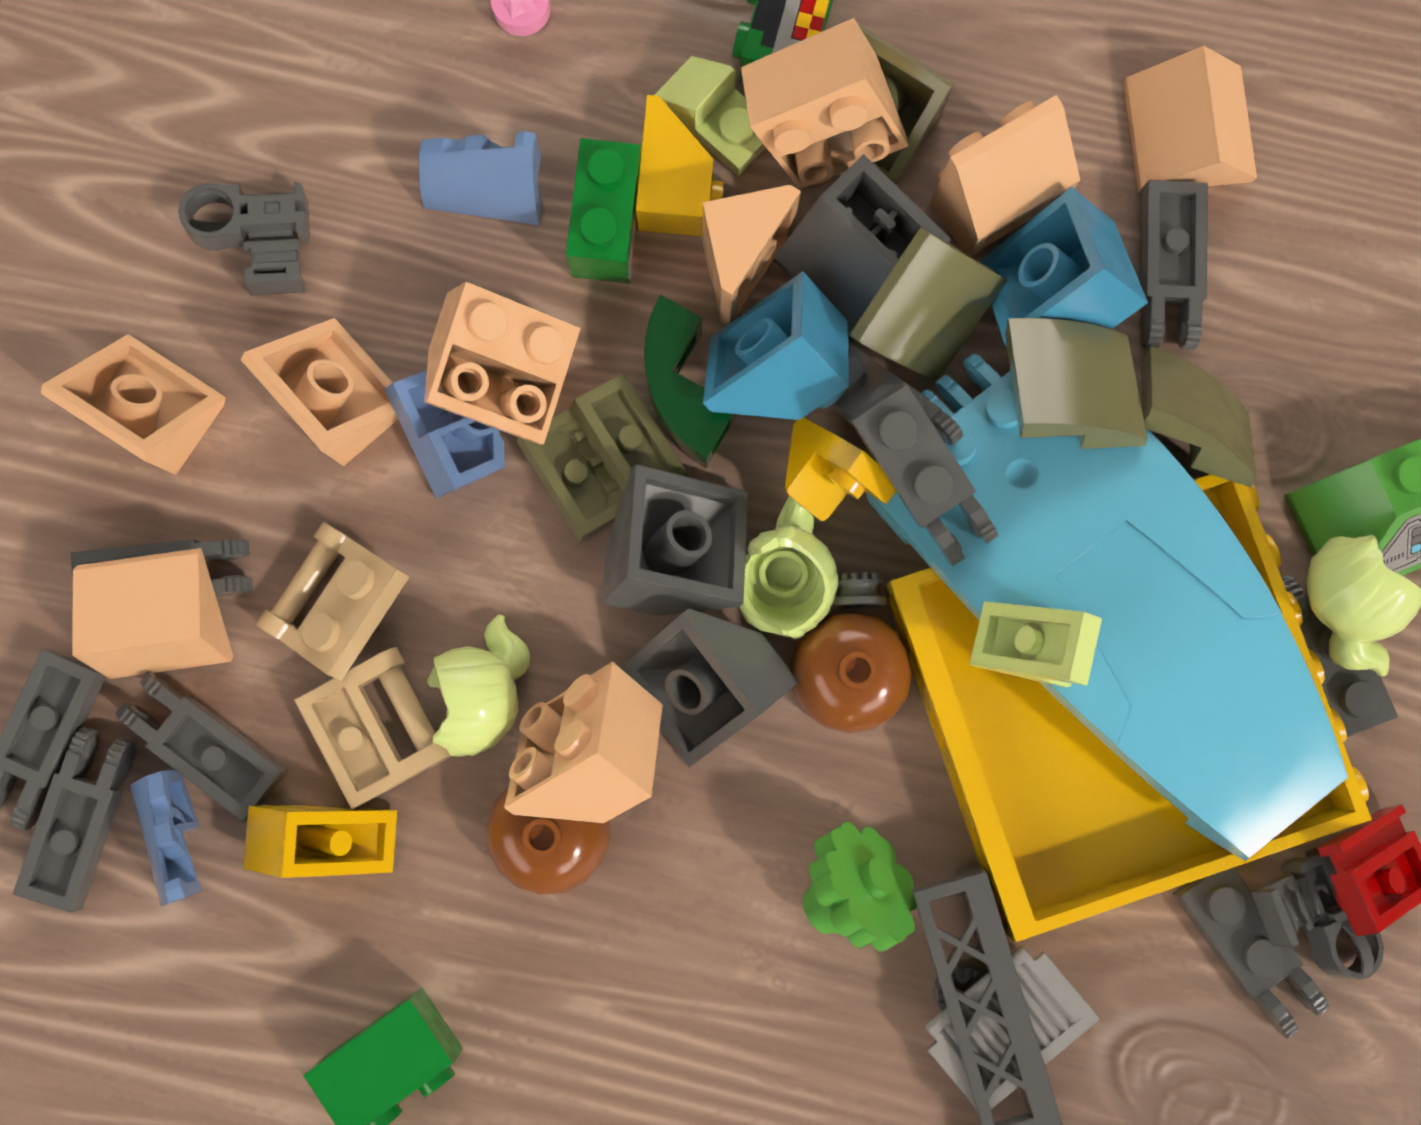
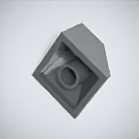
M636 464L631 469L606 545L601 604L658 616L683 613L689 608L695 611L735 608L744 603L748 492Z
M690 608L681 613L620 667L663 704L660 730L688 767H691L761 715L798 684L794 674L762 633Z

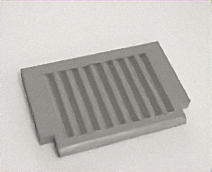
M1021 945L1011 955L1043 1061L1046 1065L1098 1022L1100 1018L1044 951L1033 959ZM988 972L964 993L979 1002L991 979L990 973ZM994 991L987 1007L1002 1015ZM959 1001L966 1024L974 1009ZM945 1008L925 1025L928 1032L935 1039L927 1049L976 1108L948 1010ZM984 1014L981 1015L970 1036L973 1051L995 1064H998L1006 1045L1010 1042L1006 1027ZM1013 1054L1006 1070L1021 1078ZM977 1064L985 1088L992 1072ZM1001 1077L988 1101L990 1109L999 1104L1018 1086Z

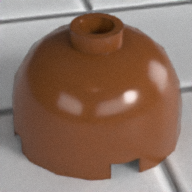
M855 611L829 615L822 619L817 627L805 632L804 636L794 647L790 670L798 682L793 687V692L805 714L824 728L845 733L874 730L893 718L908 697L913 675L909 651L896 630L876 616Z
M508 786L494 802L487 823L488 851L498 871L514 886L539 895L565 893L585 883L603 862L611 839L610 820L605 823L513 815L504 808Z

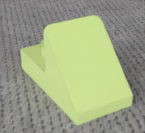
M691 56L655 95L660 96L702 146L739 177L766 147L750 128L746 98L735 89L736 70L726 64Z
M984 601L970 665L1060 687H1070L1071 684L1088 686L1102 618L1082 611Z

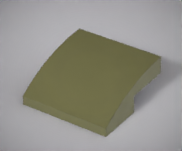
M920 227L850 333V336L879 354L938 381L1007 279L990 267L964 254L944 239Z
M1008 318L1005 337L1020 438L1079 436L1081 449L1139 447L1146 445L1148 438L1128 335L1106 327L1078 321L1046 318Z
M1150 346L1141 364V407L1145 428L1189 443L1191 468L1251 487L1257 477L1249 412L1224 385L1211 375L1178 356Z
M625 373L575 398L569 409L553 416L543 445L520 437L517 439L518 446L578 542L615 521L631 469L636 464L681 476L687 475V471Z

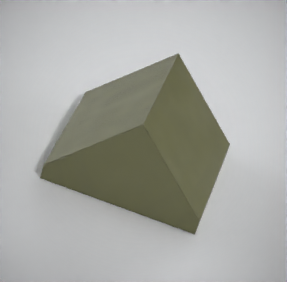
M858 24L877 55L907 136L908 147L890 153L885 158L873 162L896 185L939 121L954 83Z

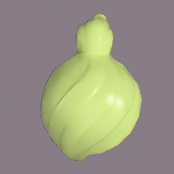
M788 496L779 514L776 529L761 532L748 546V554L745 557L744 603L737 608L744 619L759 630L797 639L804 636L805 632L817 627L818 623L830 612V607L834 602L835 593L838 588V575L835 561L830 551L812 534L815 521L814 515L790 496Z
M1374 535L1358 538L1344 536L1330 538L1318 553L1311 558L1306 577L1309 604L1316 617L1333 632L1329 640V655L1334 664L1348 670L1370 669L1376 672L1378 676H1385L1389 671L1390 657L1387 649L1374 641L1391 637L1410 623L1421 607V588L1405 576L1390 570L1384 564L1383 554L1378 548V542Z
M498 614L486 627L484 637L489 651L466 646L451 649L434 657L435 667L432 669L427 682L430 687L440 688L447 707V716L441 723L440 729L434 734L433 743L446 748L451 756H475L487 749L493 748L512 729L516 720L518 699L514 681L524 675L529 669L531 655L527 645L516 634L508 630L505 616Z

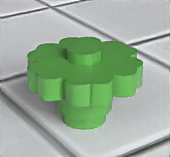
M848 821L815 840L814 850L818 859L809 865V874L812 881L809 889L803 895V908L806 917L816 930L823 934L835 933L847 937L857 948H863L871 943L880 952H884L901 943L906 936L914 932L915 923L910 913L917 909L912 893L914 888L913 880L906 868L896 864V852L889 841L882 838L870 826L859 831Z

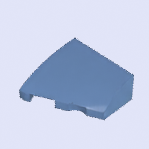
M527 131L517 132L514 147L503 148L490 141L485 135H471L458 140L447 138L422 139L419 152V181L424 209L540 225L543 200L537 181L541 154L536 133Z
M426 370L394 382L384 390L437 499L504 468V441L498 429L425 403Z
M176 770L159 771L130 785L145 840L161 907L201 892L202 888L183 833L196 829L200 825L183 776Z

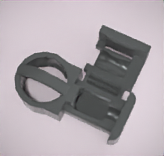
M294 182V193L244 195L239 184L220 185L214 183L196 185L185 193L180 201L178 213L181 224L196 245L205 250L213 251L243 247L245 252H251L252 267L244 268L245 285L251 295L305 292V284L301 276L300 242L304 244L310 238L309 203L303 186L300 183ZM210 203H225L234 209L232 218L228 221L206 222L193 219L200 208ZM293 232H297L299 240L294 239Z
M1317 848L1306 852V857H1295L1283 863L1282 873H1291V875H1285L1251 891L1272 946L1294 947L1298 945L1299 941L1295 930H1298V927L1301 926L1302 931L1306 932L1310 942L1313 959L1326 974L1339 978L1360 980L1369 978L1378 971L1383 961L1384 953L1381 934L1355 935L1346 913L1338 904L1335 888L1329 876L1336 871L1330 856L1321 857ZM1342 927L1351 936L1357 947V956L1353 964L1348 968L1343 966L1336 950L1337 935Z

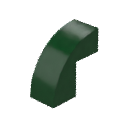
M659 295L648 322L644 347L645 372L650 399L661 425L672 441L693 461L707 468L732 425L736 414L711 412L703 404L705 388L680 375L682 368L702 335L703 318Z

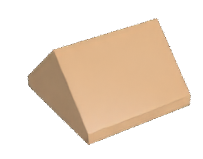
M1201 46L1126 77L1123 85L1138 193H1142V187L1148 180L1206 182L1208 186L1248 183L1253 182L1257 178L1240 65L1206 46Z
M792 185L703 202L702 243L719 321L726 326L736 319L774 262V256L793 232L801 191Z
M335 318L246 351L241 358L246 367L316 446L342 466L350 462L398 420L384 390L393 382Z
M129 334L43 383L41 388V394L143 461L174 475L181 469L219 414L226 399L224 395Z
M202 548L77 565L73 570L72 656L109 679L142 675L149 671L156 673L231 662L233 652Z

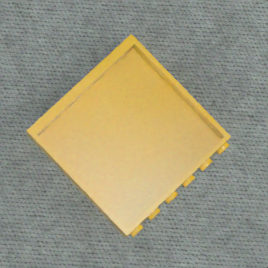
M1212 474L1194 480L1241 543L1279 606L1325 707L1348 778L1246 861L1185 824L1189 819L1110 750L1039 681L970 665L979 620L932 568L892 580L883 586L901 640L909 651L912 672L978 863L987 872L1005 935L1013 941L1018 942L1372 820L1366 805V801L1369 799L1367 784L1361 773L1351 765L1343 744L1347 739L1344 723L1339 714L1333 708H1330L1321 685L1325 679L1322 664L1317 655L1308 649L1300 628L1303 622L1302 611L1296 598L1290 592H1287L1278 570L1281 565L1280 552L1273 538L1265 534L1257 513L1259 497L1254 484L1248 487Z

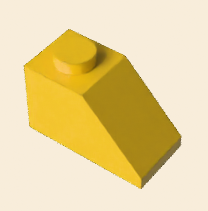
M647 95L636 203L638 231L702 236L703 202L722 199L724 181H713L714 159L660 96Z
M314 805L249 806L243 869L279 878L392 873L397 810L351 809V807Z

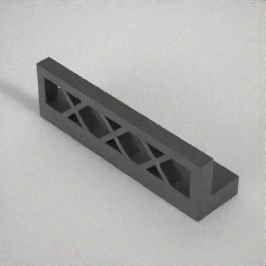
M977 864L956 870V878L913 889L914 900L981 1125H1061L1062 1120L987 872ZM962 892L969 920L959 938L936 926L929 901ZM973 933L979 949L968 944ZM940 938L954 945L947 960ZM963 951L981 960L986 974L989 972L991 976L979 1002L955 988L951 974ZM994 991L1002 1015L987 1007ZM959 1001L974 1009L966 1024ZM982 1014L1005 1026L1010 1039L1003 1055L999 1058L998 1064L973 1051L970 1036ZM1013 1054L1021 1078L1006 1070ZM977 1064L992 1072L985 1088ZM1002 1077L1021 1088L1028 1113L994 1122L988 1101Z

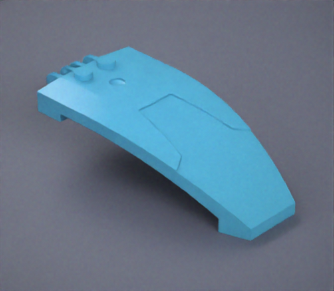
M976 353L970 355L964 360L963 364L970 379L983 391L980 395L972 399L948 375H944L936 381L935 385L942 399L951 407L955 414L933 392L925 390L921 394L941 408L943 412L951 416L963 431L962 434L964 436L953 446L945 444L976 490L972 495L988 515L999 536L987 544L981 538H978L968 525V519L957 504L939 517L948 531L960 543L965 559L952 566L926 528H921L916 523L897 492L887 504L866 493L869 504L906 545L910 543L979 621L984 601L1082 611L1102 618L1088 686L1071 684L1070 687H1060L1048 683H1040L1110 750L1189 819L1185 824L1246 861L1348 778L1325 707L1279 606L1245 549L1223 517L1182 465L1149 430L1146 429L1148 438L1146 445L1139 447L1081 449L1079 436L1020 438L1011 372L1009 371L1001 378Z

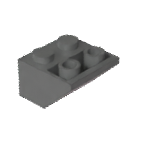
M863 154L817 199L776 253L773 261L791 279L803 271L848 320V335H850L920 227L949 243L951 238Z

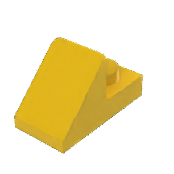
M805 417L796 420L793 424L785 489L790 497L820 521L827 520L847 493L858 500L865 491L884 504H887L896 493L878 463L863 450Z

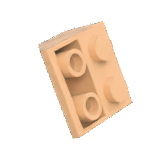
M854 18L741 67L750 128L799 189L809 185L824 183L832 176L845 172L863 154L873 163L885 158L890 153L908 147L906 133L877 55Z
M1057 95L1038 106H1035L1032 101L1021 104L1002 119L1000 123L1002 127L985 137L982 136L981 132L972 133L959 141L949 151V161L938 175L940 180L930 201L964 254L972 257L1021 228L1070 187L1075 188L1079 183L1080 176L1065 111Z
M465 282L447 292L428 351L424 402L533 443L543 445L581 328Z
M613 661L591 675L585 674L578 677L566 691L550 701L535 704L524 715L519 726L521 734L516 757L509 770L510 783L504 808L513 815L605 823L652 797L663 704Z

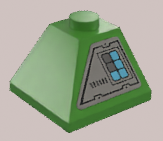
M1421 438L1284 494L1312 556H1315L1330 538L1339 536L1358 538L1374 535L1378 542V548L1383 554V562L1390 570L1403 576L1421 568Z

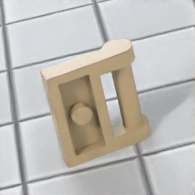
M323 521L313 536L318 540L284 593L272 610L265 608L255 624L268 634L279 639L328 676L342 681L409 579V576ZM338 554H341L345 559L300 627L296 626L293 622Z
M397 647L383 651L348 670L342 681L333 678L294 700L351 809L360 807L451 757L446 748L433 743L435 731L401 669L405 665V661ZM374 680H380L417 750L416 753L403 760L364 689L365 685Z

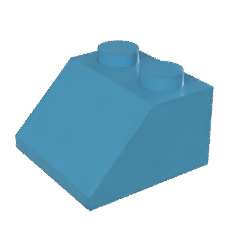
M1070 187L979 261L1007 279L991 303L1003 342L1006 346L1005 332L1008 318L1061 319L1113 329L1148 303L1115 222L1073 187Z
M803 271L714 334L710 339L703 404L711 412L800 420L817 408L823 409L834 404L842 396L845 389L849 387L848 320Z

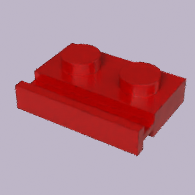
M1403 804L1376 811L1370 815L1372 820L1350 827L1317 848L1321 857L1330 856L1336 871L1329 876L1335 888L1338 904L1346 913L1356 936L1380 933L1421 903V844L1414 830L1405 831L1400 816L1406 813Z

